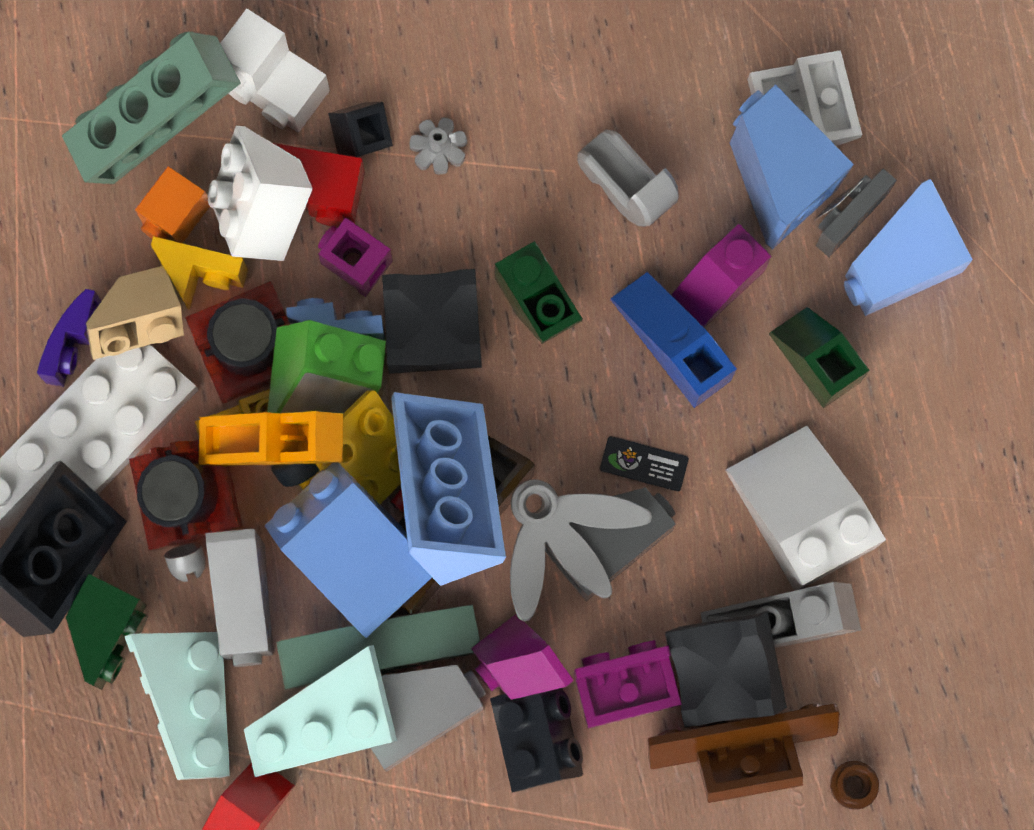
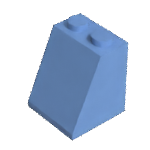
M776 84L764 95L759 90L756 91L739 108L741 114L733 122L736 129L730 140V146L766 244L772 250L838 190L854 165Z
M332 463L327 469L316 474L304 490L292 501L280 507L273 518L264 525L280 550L365 638L432 578L410 555L407 532L339 463Z

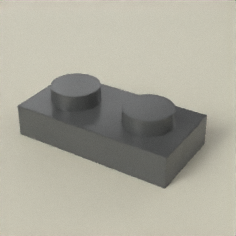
M884 168L873 179L865 175L861 179L862 182L848 195L852 199L851 203L843 211L835 207L819 224L818 228L822 231L816 247L828 257L842 245L889 195L897 180Z

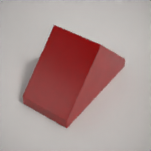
M250 763L221 794L202 830H264L295 785L278 772L255 777L252 763Z

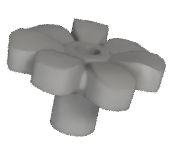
M442 118L438 123V127H435L431 120H425L419 125L421 135L411 136L410 149L414 152H420L415 157V164L420 170H426L432 163L435 174L441 175L448 172V162L456 167H460L464 163L465 153L459 148L467 144V138L463 131L452 133L454 123L451 119Z

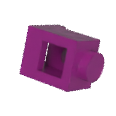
M347 218L343 220L338 228L334 225L331 226L318 244L320 263L356 288L364 297L369 294L393 262L389 247ZM350 253H357L361 256L356 265L346 263L344 261L345 257Z

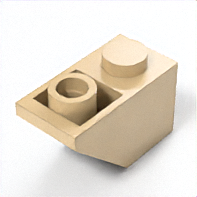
M163 266L119 277L86 323L93 360L119 355L125 351L154 343H164L170 339L184 336L181 305L169 275Z

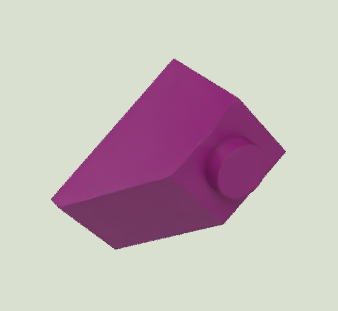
M738 224L705 254L671 296L705 328L765 272L772 256Z
M517 614L513 615L471 648L481 662L474 669L491 691L499 686L511 700L567 687L574 681L551 647L524 621L520 620Z

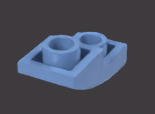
M321 298L303 299L297 302L296 307L286 308L290 324L312 320L385 341L382 315L373 316L371 311L350 312L345 314V319L337 320L333 302L325 303L324 299Z

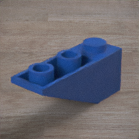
M648 272L611 298L612 303L694 408L731 382L737 370L734 364L709 332Z

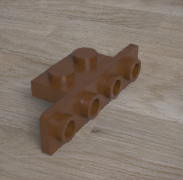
M814 703L805 705L799 710L772 716L753 717L735 722H713L705 727L686 731L677 729L666 730L657 736L648 738L650 768L658 769L698 761L708 803L803 786V773L795 743L836 736L838 734L840 712L835 703L828 705Z

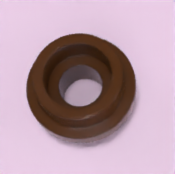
M848 761L839 765L833 772L830 780V789L834 799L841 806L847 809L858 810L869 806L876 799L879 792V780L875 771L866 763ZM850 776L859 778L862 783V789L857 795L849 793L846 789V780Z

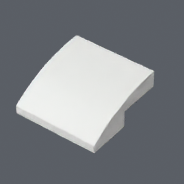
M841 50L797 58L794 65L751 72L747 80L751 95L758 90L764 95L776 84L835 146L861 138L862 131Z

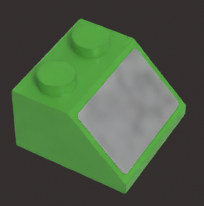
M312 320L277 327L267 412L281 414L320 411L343 414L367 390L376 391L377 393L380 390L386 341Z

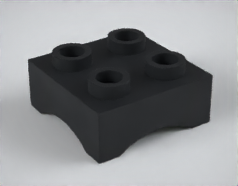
M475 269L426 275H382L389 374L482 368Z
M768 612L679 626L665 632L667 645L669 646L678 674L681 692V714L684 727L699 726L731 719L772 716L787 708Z

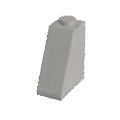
M255 529L205 533L220 656L225 660L233 659L234 667L262 664V656L273 655L265 543Z
M458 665L383 675L382 681L397 741L371 747L383 769L386 772L482 711L483 705L479 699L486 695L483 687L471 670L463 675Z

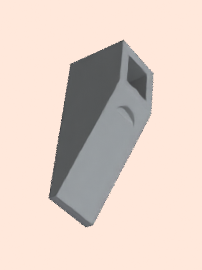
M830 582L701 612L702 623L768 612L775 648L861 631L852 584Z

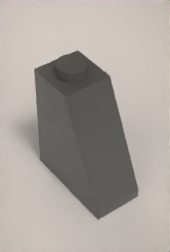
M645 487L614 495L615 497L636 503L651 512V522L644 526L624 529H602L573 522L569 523L592 548L603 565L610 582L673 531L676 523L672 517L676 513L660 493L652 496ZM545 542V553L587 602L595 594L580 585L562 567L547 542Z

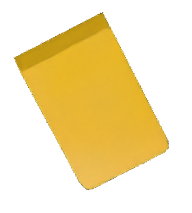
M153 236L151 247L188 310H190L199 277L203 278L202 282L204 284L221 290H229L230 285L244 287L248 269L243 258L232 257V255Z

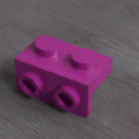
M653 640L628 647V656L611 660L609 652H604L581 659L583 667L576 668L573 674L587 729L681 705L669 659L671 656L669 646L657 648L656 641Z

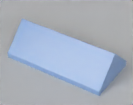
M394 392L391 401L410 555L440 586L503 563L506 554L483 404Z

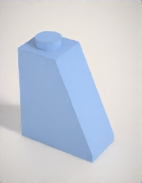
M931 179L922 182L856 258L845 275L847 280L844 281V287L847 296L854 306L860 305L865 316L964 272L973 260Z

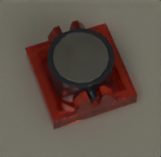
M271 281L185 317L195 344L203 358L204 365L223 404L271 383L277 327L290 325Z
M199 439L169 443V447L150 448L148 454L129 459L149 550L157 551L206 537L205 533L243 528L229 465H199Z

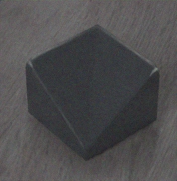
M365 102L328 113L338 154L360 157L393 146L383 102Z

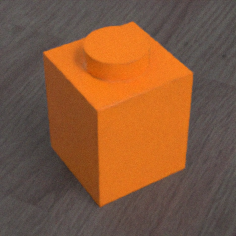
M168 166L136 207L135 211L143 224L140 229L152 239L154 236L183 243L210 206L208 196L203 189Z

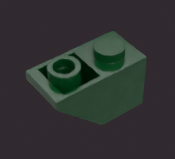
M535 241L495 263L496 282L518 318L541 344L583 321V318Z
M808 307L769 333L823 408L860 384L870 371L843 333Z
M88 574L69 609L66 620L85 682L102 690L106 682L112 684L116 680L124 665L125 658L120 656L127 644L124 636L140 634L148 618V615L143 613L147 604Z

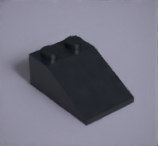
M62 461L56 462L0 520V618L22 637L52 634L56 631L71 608L88 574L92 575L127 523L119 513Z

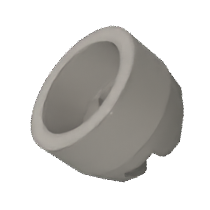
M200 543L182 544L170 549L164 555L171 575L177 580L188 582L186 574L192 572L196 578H199L205 569V556Z

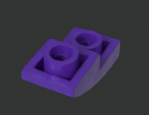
M85 289L71 303L50 335L37 370V374L46 384L64 387L67 374L73 375L77 365L78 349L74 347V343L89 346L86 323L102 302L94 290Z

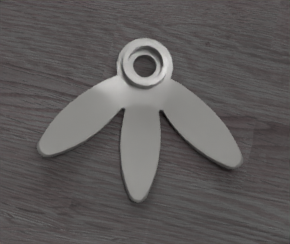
M527 480L517 486L511 497V510L522 526L516 538L510 567L511 596L517 617L522 621H529L537 608L545 572V542H547L562 567L580 585L601 598H608L612 594V586L603 565L583 537L569 525L570 522L602 529L634 528L649 524L652 519L651 512L629 500L605 494L582 493L557 496L554 488L542 480ZM533 494H537L542 501L541 508L536 512H530L526 508V500Z

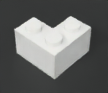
M247 8L220 43L241 82L240 85L228 94L242 104L246 105L251 101L263 109L262 115L278 128L284 129L287 125L299 133L330 91L326 74L289 51L285 33Z

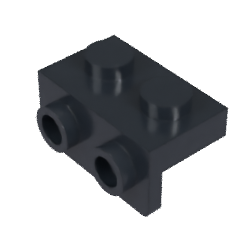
M563 688L513 700L506 694L490 698L512 793L583 776L581 766L583 761L582 749L574 736L570 720L571 703Z

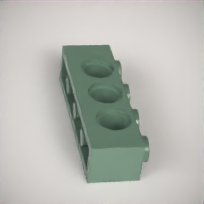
M193 31L179 34L171 40L170 47L160 56L140 65L137 70L138 74L127 83L111 89L106 94L107 99L99 106L82 113L76 118V124L64 133L62 138L85 183L115 184L241 84L217 36L195 33Z

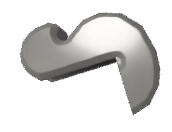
M605 129L578 152L577 161L584 174L592 183L599 184L618 211L635 225L640 227L652 225L677 203L679 190L670 172L665 168L658 175H655L616 131Z

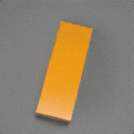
M309 411L280 414L263 412L199 417V465H280L343 462V414Z

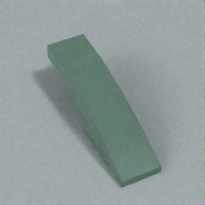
M473 605L386 619L367 638L354 626L285 639L276 643L284 687L287 690L311 685L368 646L374 645L380 672L426 665L432 661L474 655L471 648L480 642Z

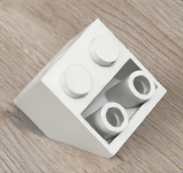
M236 126L230 143L225 144L223 147L220 171L217 179L213 180L209 185L208 203L214 209L219 222L220 234L222 237H225L232 257L284 261L313 188L300 159L245 126Z

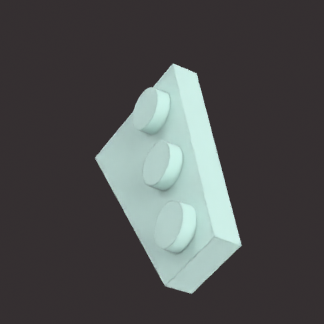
M217 632L140 633L124 636L129 651L134 652L142 673V677L139 678L145 694L150 695L159 719L157 726L177 780L230 776L224 658L220 656Z
M374 645L366 647L244 729L255 777L397 741Z

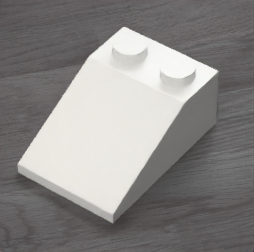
M808 426L726 469V473L794 591L805 588L867 554L886 540L861 496Z

